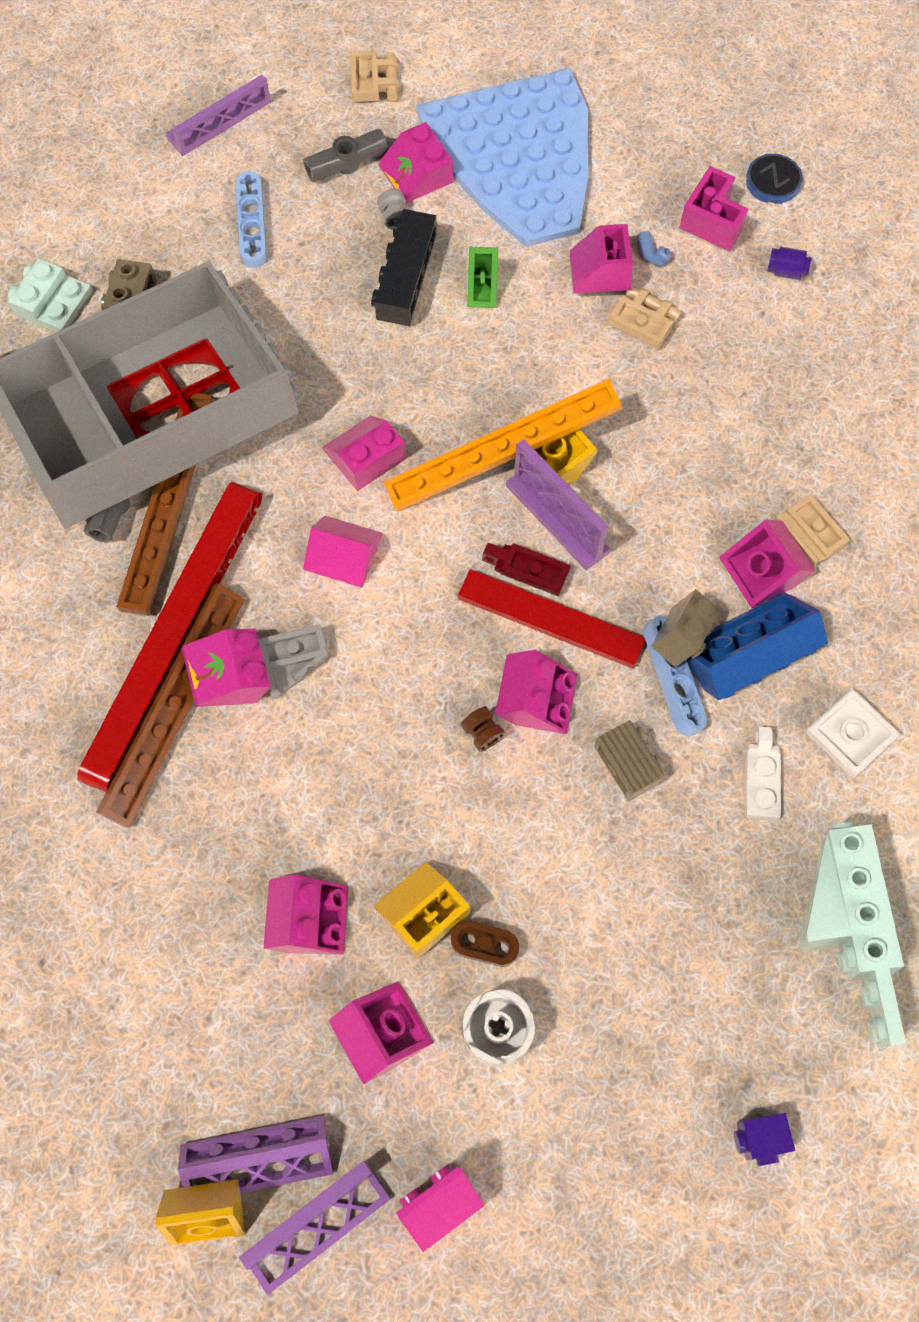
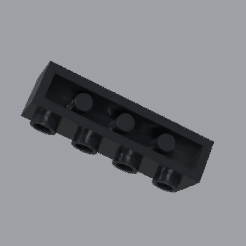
M403 209L400 220H395L393 227L394 240L393 243L389 242L387 245L386 266H381L378 279L380 286L378 290L374 289L371 299V306L375 307L376 320L410 326L437 236V215Z

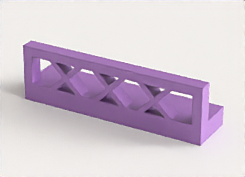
M260 75L165 133L167 140L182 156L196 149L271 103L267 79Z
M321 1115L181 1144L178 1172L182 1186H193L191 1179L206 1177L212 1180V1183L234 1180L228 1177L231 1171L243 1169L250 1173L246 1179L238 1180L240 1194L333 1174V1166L327 1141L325 1117ZM321 1152L323 1163L307 1165L301 1162L305 1155ZM276 1161L286 1165L283 1171L276 1173L264 1169L268 1163Z
M362 1161L240 1255L239 1259L246 1270H252L265 1293L269 1295L391 1198L366 1161ZM368 1179L380 1198L368 1207L353 1205L355 1188ZM350 1193L348 1204L338 1203L339 1200ZM332 1206L347 1208L345 1225L338 1231L322 1228L325 1211ZM352 1209L362 1211L350 1221ZM319 1217L318 1228L307 1226ZM301 1230L317 1232L314 1249L307 1255L292 1253L294 1235ZM321 1233L331 1235L320 1244ZM288 1241L287 1252L276 1250ZM270 1254L286 1256L283 1274L270 1283L258 1263ZM291 1257L301 1259L289 1268Z

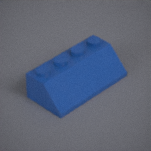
M784 592L715 627L704 640L706 644L704 650L694 659L691 657L687 658V662L704 691L718 701L729 698L736 691L750 684L760 682L763 677L777 670L785 669L790 663L804 656L812 655L817 649L827 645L828 640L820 610Z

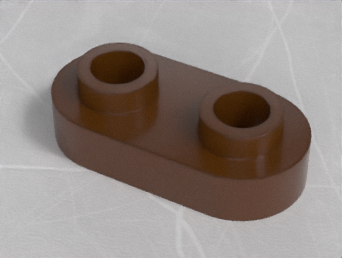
M463 921L457 924L451 933L453 950L464 958L498 967H506L516 960L519 953L518 939L513 933L504 929L473 921ZM469 934L474 937L475 942L472 946L463 945L461 939L464 935ZM497 944H505L508 947V952L505 955L497 954L495 951Z

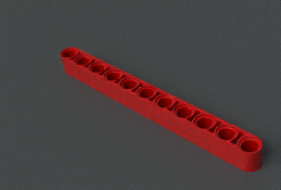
M230 482L227 485L81 763L77 775L79 782L107 792L213 585L221 583L230 565L228 563L229 559H233L244 538L241 537L242 533L246 534L256 514L255 508L259 509L262 501V493L260 491L236 482Z

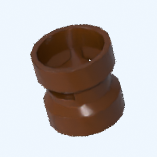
M487 706L473 711L461 722V727L465 733L471 734L474 738L473 744L479 752L486 751L494 746L506 735L501 725L495 724L492 720L493 714Z

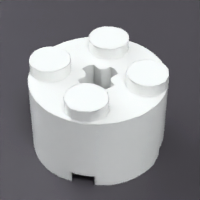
M503 989L489 991L476 997L469 1004L464 1014L462 1029L464 1043L469 1053L478 1062L486 1066L501 1068L518 1062L527 1053L535 1034L534 1018L526 1001L516 993ZM499 1020L505 1023L504 1030L508 1033L506 1035L500 1033L498 1037L493 1036V1029L489 1024L496 1025Z

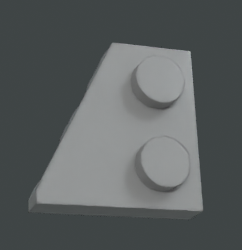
M321 624L258 639L271 685L269 691L272 700L278 699L328 658Z

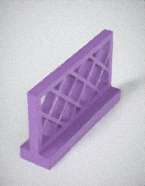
M524 439L516 445L514 476L506 481V487L587 571L610 552V548L605 544L608 526Z

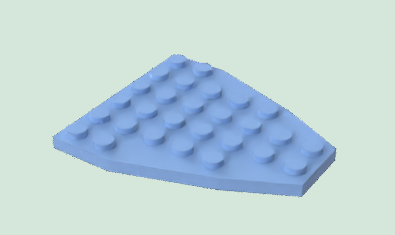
M571 68L416 105V112L421 124L427 122L452 158L454 179L486 214L525 247L579 234L588 184V108Z

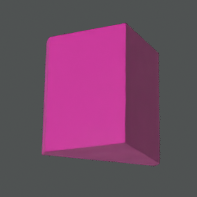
M324 516L311 527L303 570L362 588L383 533Z

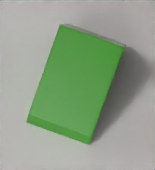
M469 246L467 307L496 308L498 247Z

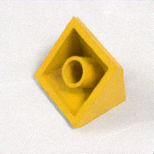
M580 429L534 449L567 484L578 480L598 452L596 447Z
M238 1179L164 1190L156 1215V1227L171 1246L245 1235Z

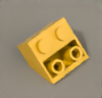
M427 862L423 863L373 906L417 959L470 915L469 904L450 882Z

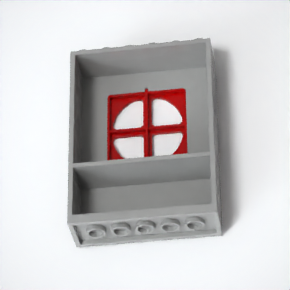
M210 261L0 358V412L42 492L64 529L299 414L296 404L299 395L294 385L289 381L293 379V375L288 364L285 361H279L280 357L272 342L267 344L265 333L260 324H253L254 320L246 305L241 307V301L236 290L233 287L228 288L229 285L222 270L216 271ZM187 363L208 364L219 369L218 372L183 389L179 387L170 373L172 367ZM160 376L171 394L144 408L131 412V402L137 390L151 377ZM222 383L229 384L228 395L194 411L189 403L190 397L196 393L201 394ZM172 407H179L184 414L183 417L152 432L140 427L142 422Z

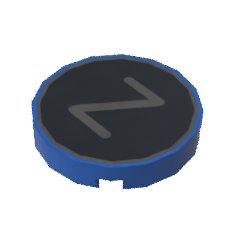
M765 154L757 157L750 164L746 175V186L750 193L758 200L766 203L768 201H775V204H782L792 200L798 194L803 180L802 171L797 163L787 156Z

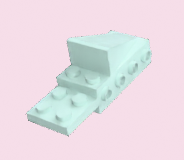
M853 822L838 823L832 826L833 830L828 831L820 845V854L801 932L799 948L801 952L842 946V951L838 952L842 973L848 974L849 981H864V985H860V995L864 1007L869 1006L872 1018V1021H868L870 1040L872 1043H877L879 1051L892 1050L906 1044L891 978L894 973L904 967L874 832L872 824L854 826Z

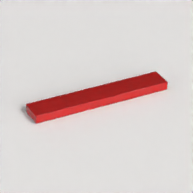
M472 569L469 570L458 593V600L632 669L635 667L645 642V637Z

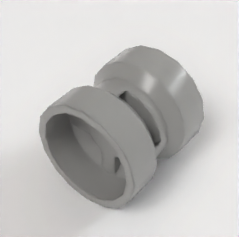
M388 189L382 192L377 199L379 210L383 213L384 224L390 230H393L395 220H400L403 209L409 210L407 205H405L406 199L404 194L399 189Z

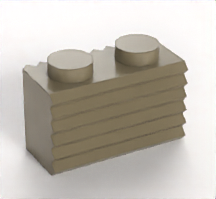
M631 720L596 738L594 748L628 802L660 785L666 776L664 774L666 766L658 754L652 755L646 745L649 742L644 730L640 726L635 728Z

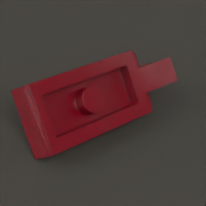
M487 543L482 555V561L494 565V570L501 573V575L558 597L571 568L569 564L514 543L512 546L505 544L503 548Z

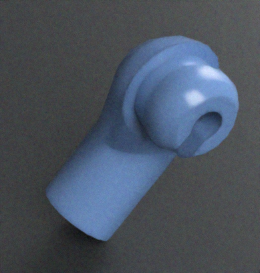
M643 231L639 233L637 238L641 257L657 267L666 265L667 261L671 258L670 250L668 248L664 249V246L658 249L655 248L651 232Z

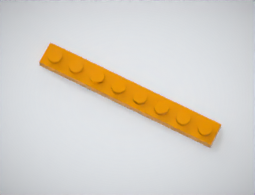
M606 379L384 481L394 508L397 512L516 458V445L523 439L533 449L539 448L622 410V404L610 379Z

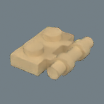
M377 51L350 52L352 102L379 101V92H385L390 102L397 101L398 93L400 92V82L397 79L399 63L396 60V55L389 52L385 55V59H377ZM378 73H384L386 77L378 78Z
M631 286V290L627 291L626 296L633 299V301L622 296L609 315L607 324L659 349L673 327L674 321L667 317L678 321L682 310L673 307L674 303L666 299L661 301L651 296V292L644 288L639 290ZM644 305L655 310L656 312L644 307Z

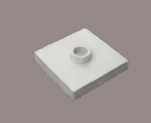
M853 688L805 731L852 779L901 735Z

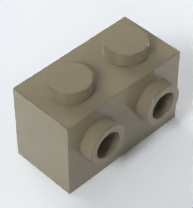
M117 259L114 270H111L109 273L107 293L103 294L101 298L102 311L154 287L157 280L152 265L150 263Z
M695 589L671 608L651 647L674 667L689 657L696 658L706 646L704 643L705 638L716 626L714 620L719 609Z

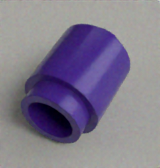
M780 246V249L772 248L767 271L774 272V276L801 280L802 274L808 275L812 258L806 257V250Z

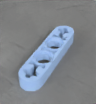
M247 171L241 173L236 178L239 248L243 264L249 268H258L267 259L263 189L260 176L255 172ZM247 183H252V194H247ZM247 205H256L258 207L254 212L243 210ZM256 227L259 229V232L255 235L245 234L248 228ZM250 245H255L257 252L254 257H250Z
M657 616L644 627V637L673 723L681 734L693 736L704 729L707 724V717L687 659L678 666L671 667L665 658L651 647L666 620L665 616ZM675 683L684 689L685 697L676 692Z

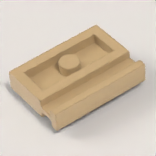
M812 494L788 508L786 512L777 515L774 519L784 522L813 567L846 547L850 542V538Z

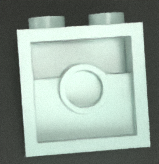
M38 258L34 265L28 264L23 272L24 279L20 285L11 287L8 293V303L14 315L58 332L72 324L92 294L93 289L91 285L67 276L62 267Z

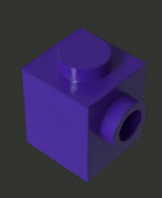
M786 1113L737 1123L738 1130L734 1131L737 1151L739 1154L744 1153L746 1160L756 1159L758 1166L778 1163L779 1154L796 1151Z

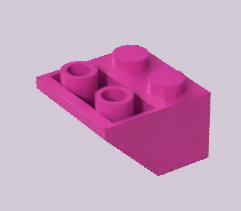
M628 224L599 225L570 250L573 293L631 290L633 260Z
M535 649L507 654L495 715L516 726L567 734L577 674Z
M297 874L269 879L263 949L285 953L344 955L348 886Z
M449 1164L430 1177L434 1185L422 1193L419 1187H417L399 1200L403 1208L396 1212V1214L422 1252L426 1251L485 1206L460 1166L452 1170Z

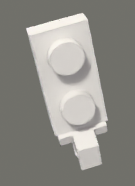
M759 726L758 731H755V744H749L748 751L745 754V818L779 820L781 818V754L779 753V746L772 745V727Z

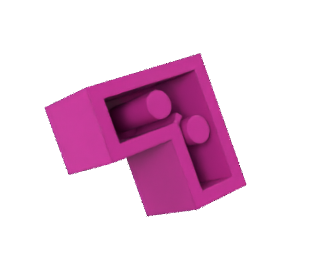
M709 166L684 205L679 228L730 251L743 230L748 213V208L729 200L735 177Z

